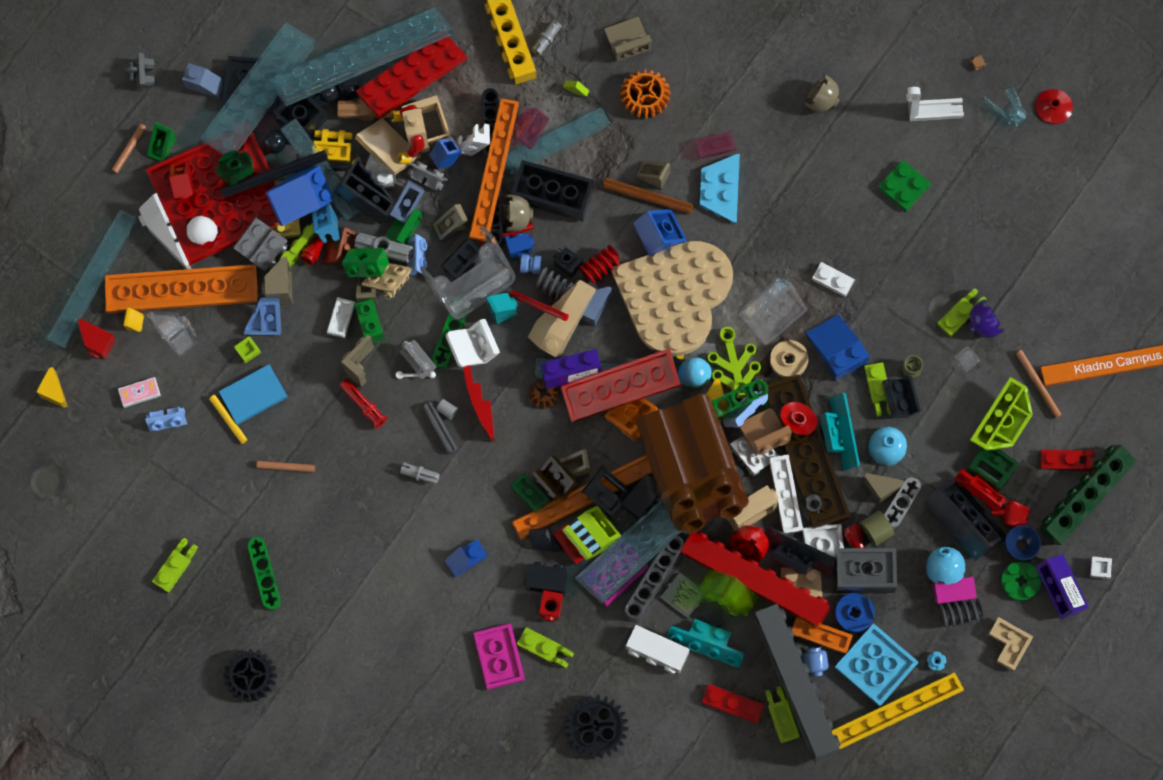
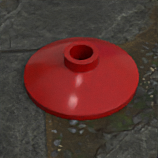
M1049 89L1038 96L1035 110L1042 121L1056 125L1068 120L1072 114L1073 104L1065 92L1058 89ZM1052 102L1058 103V106H1053Z
M788 403L783 406L780 412V419L785 427L789 426L795 434H810L817 426L815 413L802 403Z

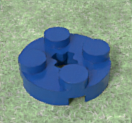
M850 593L842 597L835 610V618L839 626L845 632L860 633L868 629L875 615L872 602L858 593ZM852 608H855L856 611H860V614H858V618L850 616L849 613L852 612Z

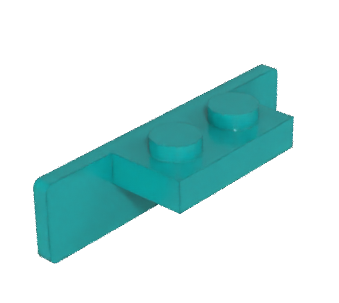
M839 393L829 398L832 413H823L820 415L827 452L840 453L843 470L848 471L859 467L860 462L846 393Z
M694 619L689 632L674 626L669 628L666 639L694 652L737 668L740 667L744 657L743 652L727 647L732 632Z

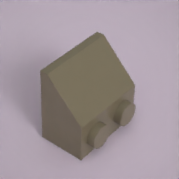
M282 257L265 275V283H262L264 298H279L280 305H293L291 267L287 257Z

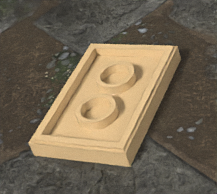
M383 118L356 134L355 139L393 176L410 166V164L399 163L401 158L398 157L400 152L407 153V150L410 149L409 144ZM418 153L411 159V163L419 160L421 155Z

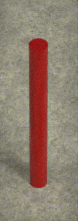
M514 290L509 294L515 300L563 321H567L569 318L568 314Z

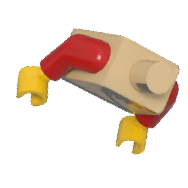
M408 105L401 110L390 112V114H394L392 122H400L404 119L410 149L407 150V153L400 152L398 154V157L401 158L399 163L410 164L413 157L423 149L429 148L422 111L416 105Z

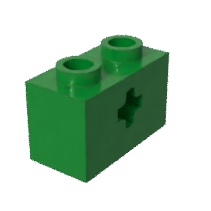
M384 248L349 249L342 264L347 278L382 277L389 261Z
M373 299L356 303L355 308L364 338L369 335L372 343L385 340Z

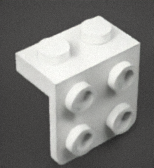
M486 319L479 320L469 329L449 331L445 335L459 367L488 363L500 353Z

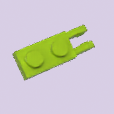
M313 223L304 228L303 235L299 240L296 239L292 243L290 251H285L281 256L280 260L282 257H287L290 267L300 258L301 251L316 236L318 237V233L314 231Z
M976 288L965 298L963 297L937 323L950 337L970 319L969 315L973 305L969 301L977 295L978 290ZM984 296L981 297V298L976 302V304H977L978 302H980L981 300H983V299L987 300V298H985Z
M883 362L864 366L872 404H874L876 416L879 417L882 413L880 402L886 403V410L890 415L891 412L882 381L887 379Z
M186 538L180 541L176 550H173L152 580L155 585L168 593L186 570L198 549V546L194 544L190 547L186 556L182 555L181 552L188 543Z
M527 627L517 643V646L564 668H567L568 663L556 657L558 651L567 657L572 658L574 655L572 651Z
M781 686L776 687V692L780 702H773L769 689L765 690V695L780 744L798 739L800 736L788 700L785 699Z

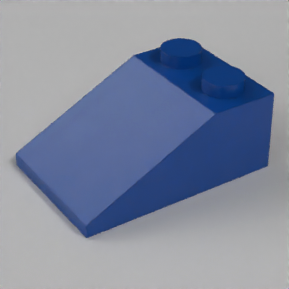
M320 166L302 169L265 192L280 226H284L318 210L334 200Z
M839 315L806 332L808 339L835 381L867 364L870 356Z

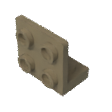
M639 17L605 28L606 36L617 62L652 50V40L650 35L646 36Z
M369 335L359 339L355 345L356 347L352 351H348L342 358L345 373L360 387L367 382L366 374L363 371L364 368L360 362L374 349Z

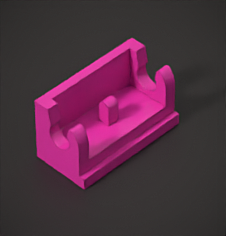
M974 577L962 578L957 583L949 585L944 584V581L932 582L937 604L977 598Z

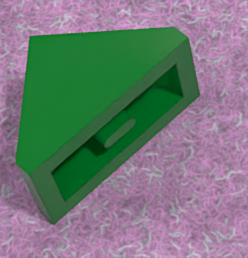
M157 122L154 123L147 156L160 162L166 160L176 141L173 129Z

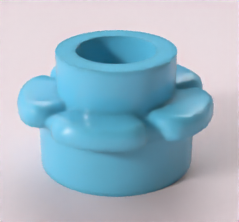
M933 652L927 657L928 667L931 670H942L945 667L944 664H946V657L941 655L940 652Z

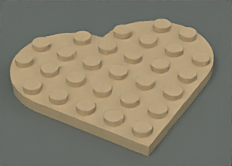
M701 241L684 242L654 255H647L620 266L613 267L614 270H611L642 342L653 351L660 352L670 349L672 356L689 354L706 341L712 327L711 308L719 305L727 297L733 284V269L726 254L716 246Z

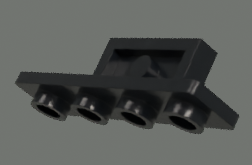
M771 526L766 528L765 534L769 541V547L774 549L771 558L776 560L777 563L786 565L794 569L795 572L804 575L812 568L828 576L833 573L836 564L835 557Z

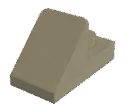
M456 204L441 216L433 226L439 239L444 240L466 230L467 228L464 223L468 219L461 205Z

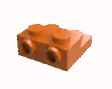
M644 398L609 410L605 414V418L618 427L623 434L636 442L638 439H641L636 424L638 419L646 414L657 411L658 408Z

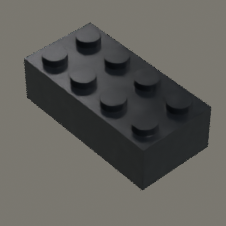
M522 160L511 195H517L526 199L530 207L583 222L594 190V180Z

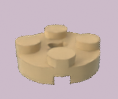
M794 340L778 343L770 355L771 368L782 378H789L798 374L802 375L808 365V355L805 347ZM791 355L793 356L792 360L794 362L788 364L786 363V359L784 357H789Z

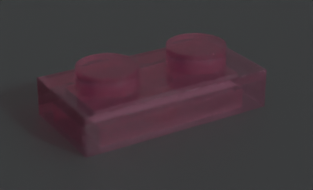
M731 131L695 140L700 160L736 151Z

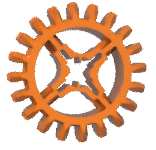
M643 69V73L640 74L637 70L636 76L630 73L629 79L625 78V85L621 86L622 92H620V97L623 98L621 100L622 104H626L625 109H631V115L637 112L638 118L641 117V114H644L646 119L648 114H651L654 118L655 112L661 114L662 109L667 108L666 103L670 101L668 96H670L671 91L668 90L669 84L665 83V77L660 78V73L653 75V70L650 73H646V69ZM654 86L659 89L660 97H657L656 93L653 92ZM631 90L638 96L636 102L630 95ZM648 91H649V95L646 94V95H643V96H642V93H643V92H644V94H645V92L648 93Z

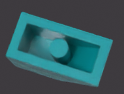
M508 293L492 295L486 298L488 310L497 325L517 315L516 308L518 304L514 297H509Z

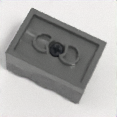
M896 548L836 549V593H895L897 588Z

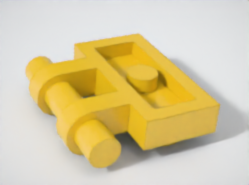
M329 129L315 130V138L322 139L321 141H314L312 154L325 150L328 155V160L325 162L350 163L352 145L351 143H345V140H352L353 133L346 132L345 130H339V132L329 131ZM328 139H338V142H328Z

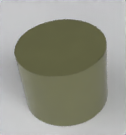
M879 510L859 523L863 534L874 547L895 535L891 524Z

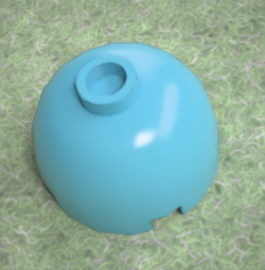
M890 426L881 427L870 437L868 444L869 454L880 465H895L906 454V438L897 428Z
M951 547L937 548L927 558L926 574L933 582L944 581V584L949 585L957 583L964 577L965 561L958 550Z

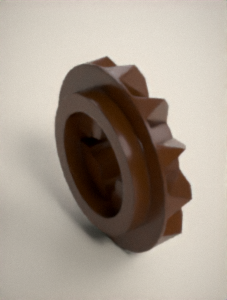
M543 379L536 380L530 386L529 399L534 406L547 409L557 403L559 389L558 386L549 388L547 390L549 396H544L540 400L541 393L539 390L544 391L546 389Z

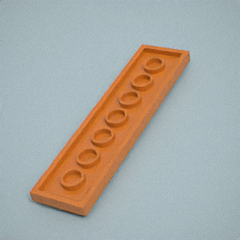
M254 264L105 275L107 314L126 312L127 308H132L136 311L258 303L257 266Z

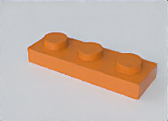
M797 617L792 628L795 637L845 655L853 636L823 624L818 629Z

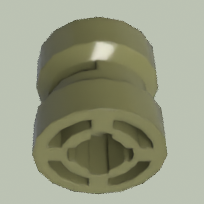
M916 355L908 356L902 367L903 374L911 376L912 379L917 378L923 368L922 359Z

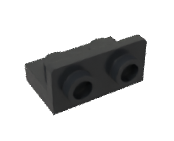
M911 376L882 381L892 418H908L921 411Z

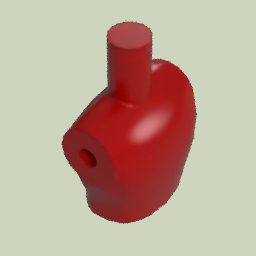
M1008 501L1005 509H999L998 511L992 509V516L1003 517L1004 526L1009 528L1020 525L1027 526L1030 509L1029 506H1024L1021 503Z

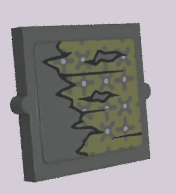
M679 573L674 581L668 584V588L660 599L688 619L695 608H699V603L707 593Z

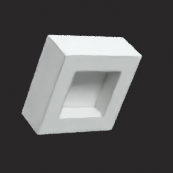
M1092 556L1090 577L1110 579L1112 559Z

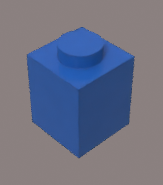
M453 138L438 140L429 156L437 168L440 169L452 166L462 151Z

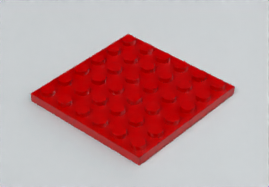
M249 124L146 169L189 265L234 246L255 217L271 228L280 225L265 193L276 186L274 180L224 198L221 189L229 184L219 178L215 168L220 164L218 160L230 151L237 150L238 153H243L242 150L250 154L254 163V172L244 179L270 170ZM189 161L193 181V195L185 199L174 198L169 179L171 164ZM197 216H204L213 220L217 225L218 231L215 240L206 242L204 245L193 243L187 236V225L191 219Z

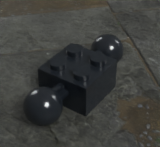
M329 79L320 81L316 86V95L313 98L299 87L273 112L276 122L282 127L279 130L268 131L262 139L264 149L271 154L282 152L286 146V138L290 134L300 144H303L315 130L319 129L328 120L326 111L320 105L331 103L337 99L339 95L338 85Z

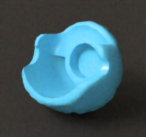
M697 357L685 360L680 365L678 371L681 384L692 388L705 385L710 380L712 374L710 365L705 360Z

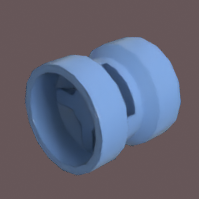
M522 254L520 273L532 272L539 275L541 256L535 255L530 257L528 254Z

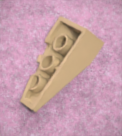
M579 280L551 306L568 314V320L563 321L544 313L535 322L528 338L540 349L552 356H561L596 289Z

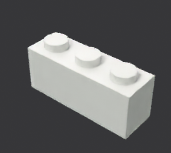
M635 625L626 645L628 654L639 658V656L644 657L647 663L654 666L659 664L664 667L665 671L671 674H675V672L680 674L690 649L638 625Z

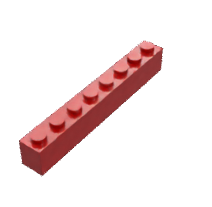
M700 531L690 533L681 549L683 556L774 605L778 604L779 608H783L786 612L818 629L820 628L830 610L826 599L820 596L815 598L810 595L811 592L808 589L793 586V582L785 577L783 579L778 578L771 569L766 568L764 570L758 567L759 563L752 559L747 561L741 558L742 554L733 549L731 552L724 548V544L717 540L714 542L708 540V536Z

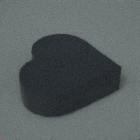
M712 601L703 610L700 617L710 625L720 627L724 621L722 604L718 601Z

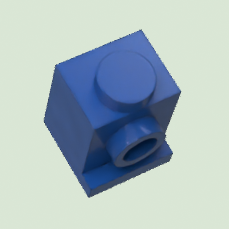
M520 233L514 235L511 239H509V236H505L506 246L511 259L522 257V254H532V247L535 246L532 235L528 236V234L523 235Z

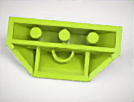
M1010 377L970 441L986 451L1013 447L1033 415L1027 386Z

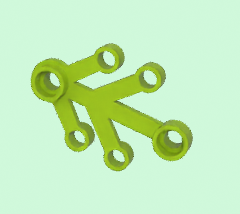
M724 327L720 331V339L726 344L730 363L719 357L716 352L709 353L707 360L710 364H717L733 374L734 380L724 376L721 370H715L712 373L713 381L716 379L714 375L718 373L721 375L720 382L730 387L733 391L750 383L754 375L760 372L761 365L756 361L752 362L748 373L742 379L741 371L749 358L755 355L756 346L754 344H747L745 352L738 361L733 344L735 331L731 327ZM730 334L731 338L725 339L724 335ZM751 347L754 351L749 353L747 348ZM716 356L717 359L715 361H711L710 357ZM756 365L759 369L754 371L751 367ZM739 392L736 398L743 399L746 397V394Z

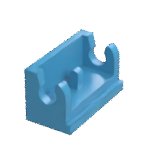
M330 203L313 211L314 231L318 233L324 243L327 242L326 234L332 235L335 241L339 240L337 216Z

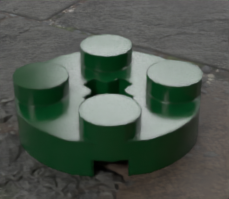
M237 150L230 151L218 160L220 164L215 169L222 181L227 182L229 185H234L254 172V163L247 151L242 150L243 153H238Z

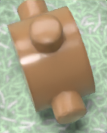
M981 55L970 60L975 71L986 67V63H984Z

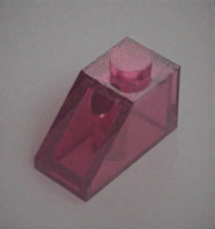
M524 108L515 123L517 139L529 150H532L549 118L538 108Z

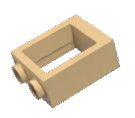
M437 95L401 106L404 108L408 105H416L417 108H421L422 114L437 111L444 134L427 139L429 148L423 149L421 153L433 148L438 140L451 138Z
M767 485L748 497L749 503L742 512L734 518L727 519L734 531L744 525H753L776 511L778 503L777 493L773 488L770 490Z

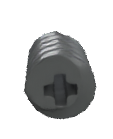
M545 267L537 279L536 289H543L544 294L549 293L550 298L555 297V300L558 301L573 286V283L571 282L566 286L567 279L560 282V275L553 278L554 271L547 274L548 268Z
M977 598L975 603L972 599H969L967 604L962 600L960 601V606L956 601L952 603V607L948 602L945 603L944 608L940 604L941 618L946 628H948L949 622L952 623L953 627H956L957 621L963 626L964 620H967L970 625L973 618L976 623H979L980 617L983 618L980 598Z

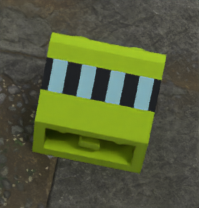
M598 506L587 510L562 530L585 560L608 550L621 537L620 533Z

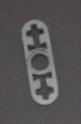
M911 477L905 480L884 515L889 521L887 516L891 517L895 510L898 512L895 518L897 522L893 521L891 524L893 529L899 526L921 489V483L916 478ZM914 483L915 489L910 492L909 496L906 495L909 488L907 484L911 485ZM899 498H904L907 501L905 508L897 506L896 501Z

